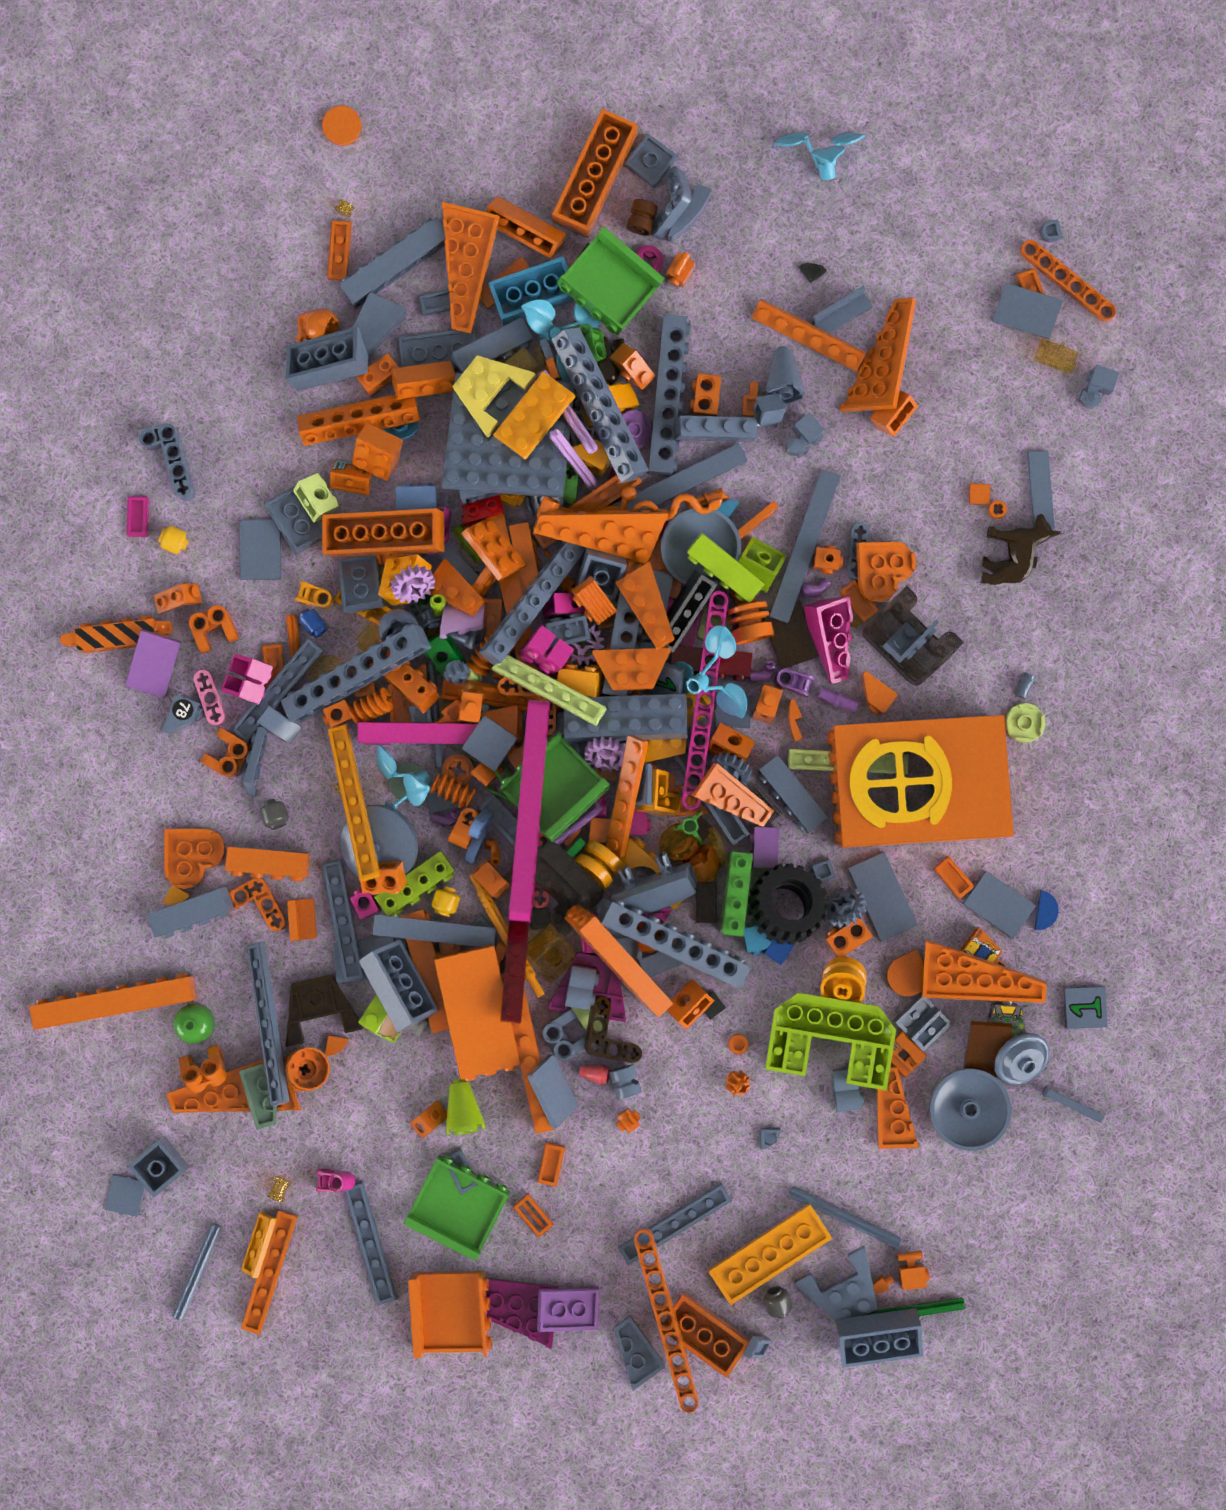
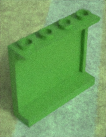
M603 226L595 239L565 274H562L557 285L563 293L569 294L574 298L580 307L587 309L594 319L600 320L609 332L615 333L618 336L665 278Z
M560 732L556 736L552 735L547 739L539 831L550 843L610 789V784L604 778L602 779L562 738ZM523 763L517 767V772L513 776L509 775L501 782L502 786L500 787L505 796L518 809Z
M728 852L719 932L722 934L744 936L753 854Z
M438 1155L404 1225L476 1261L511 1191L507 1190L508 1187L502 1183L497 1182L495 1184L489 1181L490 1178L482 1173H479V1175L472 1173V1169L467 1165L461 1164L459 1166L447 1155ZM448 1168L454 1171L462 1189L472 1185V1180L477 1183V1186L460 1194Z

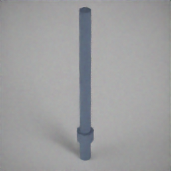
M427 658L426 670L429 681L431 680L437 686L436 671L433 667L434 663L430 658ZM438 700L431 706L433 722L440 718ZM434 744L435 768H442V744Z

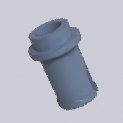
M1024 672L1014 694L1026 699L1032 684L1036 682V677Z

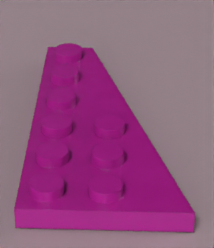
M488 1278L489 1287L488 1291H486V1298L490 1299V1309L487 1310V1317H490L491 1321L509 1330L518 1332L528 1337V1339L537 1341L545 1345V1347L552 1349L554 1331H537L539 1289L559 1288V1286Z

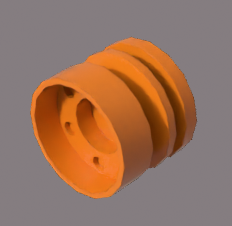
M766 601L746 602L727 610V617L736 616V618L728 621L729 625H739V628L731 631L736 645L751 643L774 636L772 623L762 622L761 620L769 616V611L760 612V610L768 607Z
M302 1048L290 1052L283 1059L286 1083L289 1089L296 1092L312 1091L320 1088L327 1081L330 1073V1064L322 1051L315 1048ZM299 1067H303L306 1073L302 1074V1071H299Z

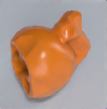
M325 308L300 314L297 318L298 335L296 342L337 332L339 328L337 316Z

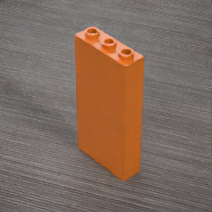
M579 904L567 911V916L564 919L640 1003L659 1018L673 1004L671 1000L594 915Z
M490 944L434 957L433 960L460 1079L470 1081L476 1079L477 1075L491 1076L496 1074L497 1070L511 1071L516 1069V1066L520 1065L512 1025L511 1023L500 1022L503 984L494 945Z

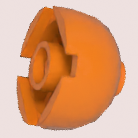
M709 844L699 847L692 859L689 861L683 860L681 865L688 862L692 864L698 883L712 882L717 877L721 865L719 854Z

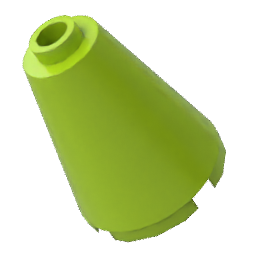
M464 1079L453 1080V1084L449 1086L446 1136H450V1132H454L455 1136L476 1133L480 1127H482L483 1131L486 1130V1124L470 1082H465Z

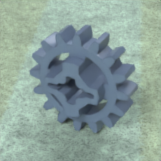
M719 753L718 756L714 755L708 766L711 768L713 763L719 764L745 787L752 777V770L748 769L749 764H744V759H737V755L732 757L729 753H726L725 756Z
M842 887L840 892L833 891V896H827L829 905L826 908L828 910L826 919L832 926L837 924L841 928L843 924H846L847 927L850 926L851 922L857 924L856 919H862L861 913H866L867 911L865 908L867 906L862 892L859 893L858 889L852 891L851 887H848L844 891Z

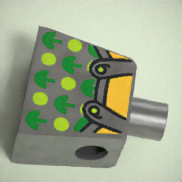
M1001 1001V1004L991 1003L987 1022L1011 1023L1013 1027L1011 1039L1016 1035L1026 1033L1023 1006L1013 1005L1012 1001Z

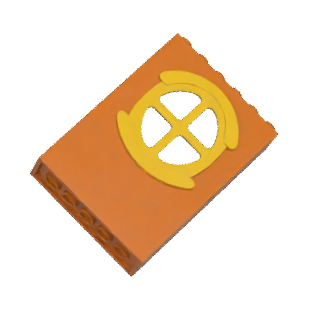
M1004 715L834 725L829 733H827V744H831V751L828 755L829 765L833 764L834 771L830 772V784H834V791L831 792V803L835 804V812L832 813L833 824L837 825V832H834L835 845L838 844V849L1014 837ZM903 752H912L924 758L931 765L933 775L931 777L906 778L903 770ZM886 753H894L896 777L885 780H868L867 771L871 764ZM932 784L934 786V794L928 803L916 811L908 812L906 809L905 787L908 785ZM874 787H896L899 811L891 813L878 807L870 799L868 789Z

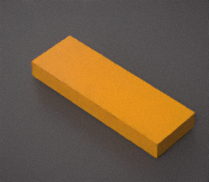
M259 1212L241 1268V1271L252 1278L259 1277L277 1220L266 1212Z

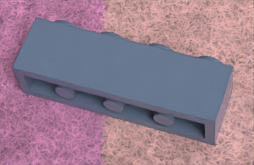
M521 317L452 352L451 359L458 372L463 373L477 355L494 361L500 359L504 361L511 358L514 352L518 350L522 352L530 348L533 337Z
M679 416L673 420L674 440L751 442L757 438V418Z
M778 755L758 770L760 773L758 778L764 785L769 784L773 789L770 791L777 801L781 799L785 804L783 809L789 816L793 815L798 820L795 824L802 832L806 830L807 833H810L828 818Z
M224 887L147 914L154 937L162 936L163 939L174 936V931L180 930L182 933L193 929L192 925L198 923L199 926L211 922L210 918L217 917V920L229 916L228 912L235 909L228 889Z

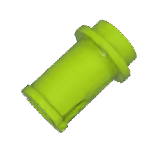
M440 594L433 595L430 598L432 613L437 617L442 616L446 604L445 598Z

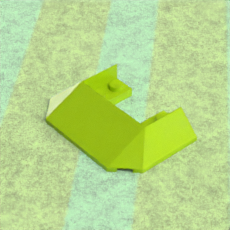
M798 992L774 1010L765 1070L806 1076L812 1036L852 1043L846 1084L887 1091L896 1029L879 1006Z

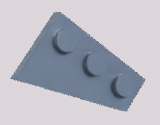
M629 1315L614 1326V1331L632 1391H634L663 1370L666 1365L632 1316Z

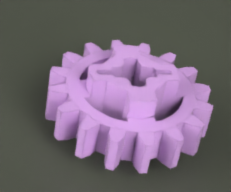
M416 565L415 568L408 566L407 570L401 569V574L394 575L396 579L391 580L392 586H390L396 599H399L400 602L406 600L410 604L411 600L418 602L419 598L425 599V594H431L430 589L435 588L433 584L435 579L431 570H427L426 566H423L421 569L419 565Z
M595 625L589 628V633L595 637L596 642L587 640L586 644L589 645L585 646L584 649H581L577 643L569 644V646L575 647L578 651L577 656L573 652L570 655L572 657L571 663L577 660L578 666H581L582 662L589 666V660H592L594 663L596 662L593 654L585 657V653L589 650H603L605 647L600 645L604 638L598 637L601 631L595 632Z
M601 736V740L593 738V742L589 741L588 745L585 746V760L588 761L589 765H594L593 769L599 767L602 772L605 769L612 772L614 768L618 771L620 766L622 767L625 743L619 744V739L613 741L612 737L605 739Z

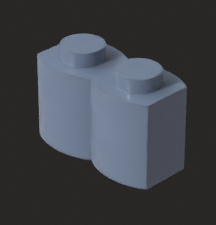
M572 964L565 1006L586 1010L590 1009V1005L594 1006L596 994L592 992L594 985L597 986L599 981V974L596 973V968Z
M848 1068L831 1070L835 1109L837 1112L861 1110V1105L865 1103L864 1094L859 1091V1086L846 1084Z

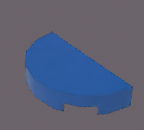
M1040 890L1034 930H1044L1052 926L1059 914L1056 899L1050 893Z

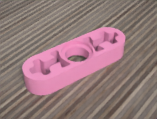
M199 670L194 675V682L206 719L211 725L220 726L225 722L226 714L213 675L209 671ZM202 674H204V676L209 677V679L206 680V684L208 687L212 685V689H205L204 691L201 690L202 688H205L204 683L199 682V679L202 678ZM209 692L215 694V701L211 704L205 701V695ZM218 704L219 707L215 708L216 713L221 714L218 722L211 719L214 713L212 709L208 710V707H214Z

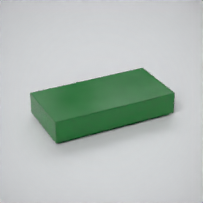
M580 838L567 853L571 857H575L586 845V842Z

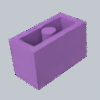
M753 827V831L749 832V843H753V851H749V854H753L752 867L774 868L778 865L779 828Z

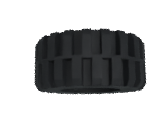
M787 863L784 867L782 864H779L774 868H769L759 877L750 890L751 894L747 901L750 906L747 910L748 915L753 916L751 922L753 925L757 924L759 927L757 931L760 934L765 933L767 935L766 939L770 941L776 939L777 944L783 945L787 941L788 945H792L797 941L799 943L805 941L822 925L823 919L828 913L826 908L829 905V900L824 898L827 895L826 888H821L822 881L819 878L815 879L813 877L815 873L811 870L808 872L804 871L805 867L801 865L795 868L794 864ZM776 889H788L797 894L804 906L803 917L797 920H790L779 915L772 905V892Z

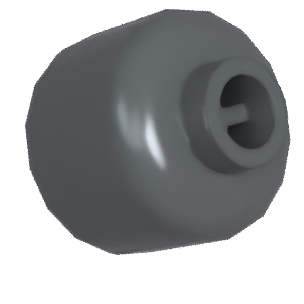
M275 799L265 801L264 806L259 811L264 826L271 830L284 827L289 818L284 803Z
M780 1286L769 1288L763 1297L766 1310L771 1317L785 1318L793 1308L788 1291Z

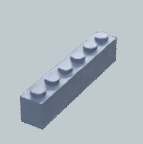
M437 217L426 220L421 228L410 231L404 240L393 243L388 251L376 255L371 263L363 264L359 267L358 272L343 278L342 283L339 285L356 309L365 303L370 292L374 294L379 293L445 247L444 226Z

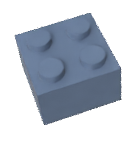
M586 547L575 580L576 587L591 576L608 599L615 601L619 590L615 582L623 578L627 566L626 558Z
M165 1136L157 1140L127 1166L153 1198L190 1168Z

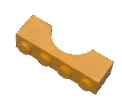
M630 838L625 856L618 857L625 867L629 865L630 869L645 866L651 868L656 873L661 872L654 858L657 853L647 850L645 848L646 844L640 838ZM684 900L676 904H673L670 907H672L675 910Z

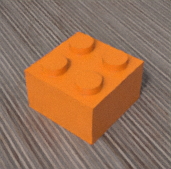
M367 423L356 438L352 465L388 481L398 466L403 440Z

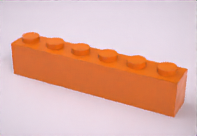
M425 909L400 916L401 918L432 921L430 913H426ZM406 939L412 962L439 1011L428 1017L432 1034L447 1030L449 1028L433 960L434 957L441 956V952H437L435 944L438 942Z

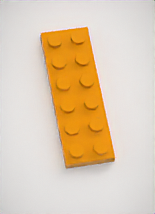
M808 1203L709 1268L708 1272L729 1304L732 1305L833 1238L811 1204Z

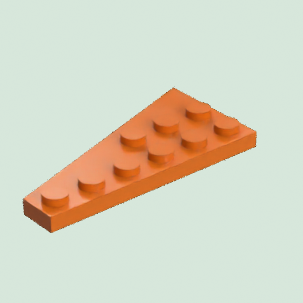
M913 297L894 300L885 318L886 323L882 331L878 332L875 337L877 341L874 347L869 349L857 373L858 378L854 386L850 387L847 392L849 396L839 408L842 412L896 409L916 300Z
M615 510L597 511V513H586V511H578V513H565L564 511L540 512L533 531L536 534L646 564L669 513L668 510H660V512H650V510H642V512Z
M925 939L922 983L923 998L1045 1003L1046 981Z
M264 1059L227 1071V1077L221 1085L211 1086L207 1084L206 1088L199 1093H192L187 1086L166 1093L172 1113L251 1111L239 1071L262 1064ZM287 1087L289 1102L277 1105V1111L302 1110L296 1091Z

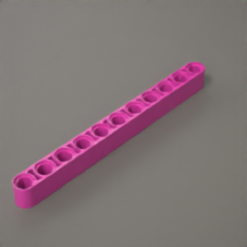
M722 591L714 592L709 600L699 673L707 665L705 658L707 656L714 657L715 653L709 652L705 646L707 634L715 627L711 624L710 619L713 616H717L721 619L720 625L725 626L728 597ZM715 597L723 598L724 604L716 606L713 603ZM720 656L716 659L715 665L711 666L705 673V675L713 679V684L710 686L717 685ZM702 690L696 694L682 794V804L688 810L697 808L701 802L700 799H697V803L694 806H688L685 799L688 795H692L697 786L689 784L688 778L691 775H696L700 782L704 778L716 690H709L707 692ZM703 695L710 698V704L707 706H703L699 702V698ZM698 716H705L708 723L705 726H700L696 721ZM697 735L703 736L705 739L704 745L697 746L694 743V737ZM699 755L702 758V764L694 766L691 763V757Z
M528 701L509 920L530 922L532 917L550 701Z

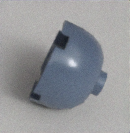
M395 609L389 611L380 619L378 630L381 640L385 641L388 635L399 633L408 624L418 625L416 618L407 610Z

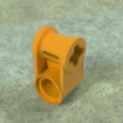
M300 581L299 584L301 586L297 597H294L295 601L326 610L333 607L335 602L333 601L334 596L329 591ZM323 595H328V601L325 604H320V598Z

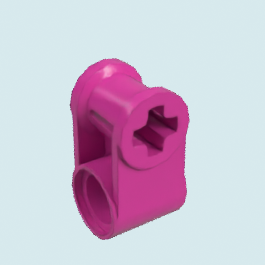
M334 1169L316 1170V1174H318L317 1192L338 1193L351 1190L355 1185V1178L351 1172L336 1171Z

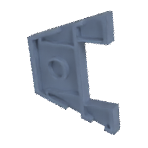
M864 1245L848 1253V1257L857 1273L821 1290L811 1272L795 1280V1285L834 1320L865 1316L878 1309L867 1251Z

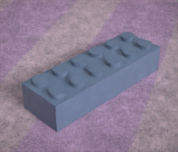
M685 694L588 697L607 709L597 726L564 709V739L567 743L593 742V738L601 740V736L605 739L612 737L613 741L617 739L619 741H627L628 735H635L644 740L688 739L687 698Z

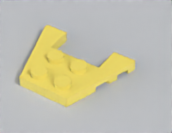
M477 355L452 387L485 436L489 438L499 425V422L484 410L509 379L526 391L537 376L534 372Z

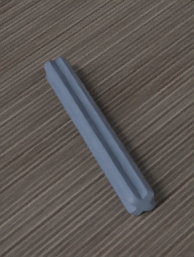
M212 1223L198 1253L172 1315L177 1320L184 1318L222 1229L218 1224Z

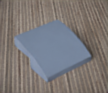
M922 992L893 1020L923 1052L952 1025L948 1018L928 998L922 997Z

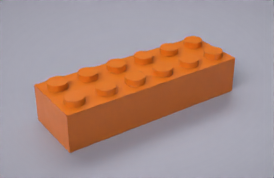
M602 108L552 213L553 223L589 238L638 134V124Z
M437 508L322 515V554L331 558L444 552V512Z

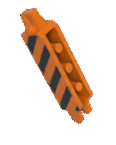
M141 616L139 620L132 621L131 618L120 619L119 623L101 621L100 625L92 626V623L80 624L79 628H74V632L62 634L60 643L67 647H76L84 653L133 648L137 646L142 629L167 636L173 634V625L171 621H158L151 616Z

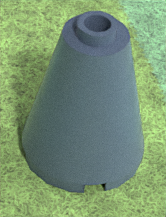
M780 346L772 355L765 396L778 393L785 404H792L803 399L805 389L793 351L786 346Z

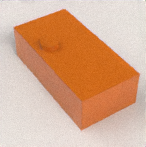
M683 1291L673 1306L685 1348L727 1378L744 1354L750 1339ZM667 1315L662 1322L665 1324L671 1323V1316ZM669 1335L672 1339L678 1342V1339L675 1335Z

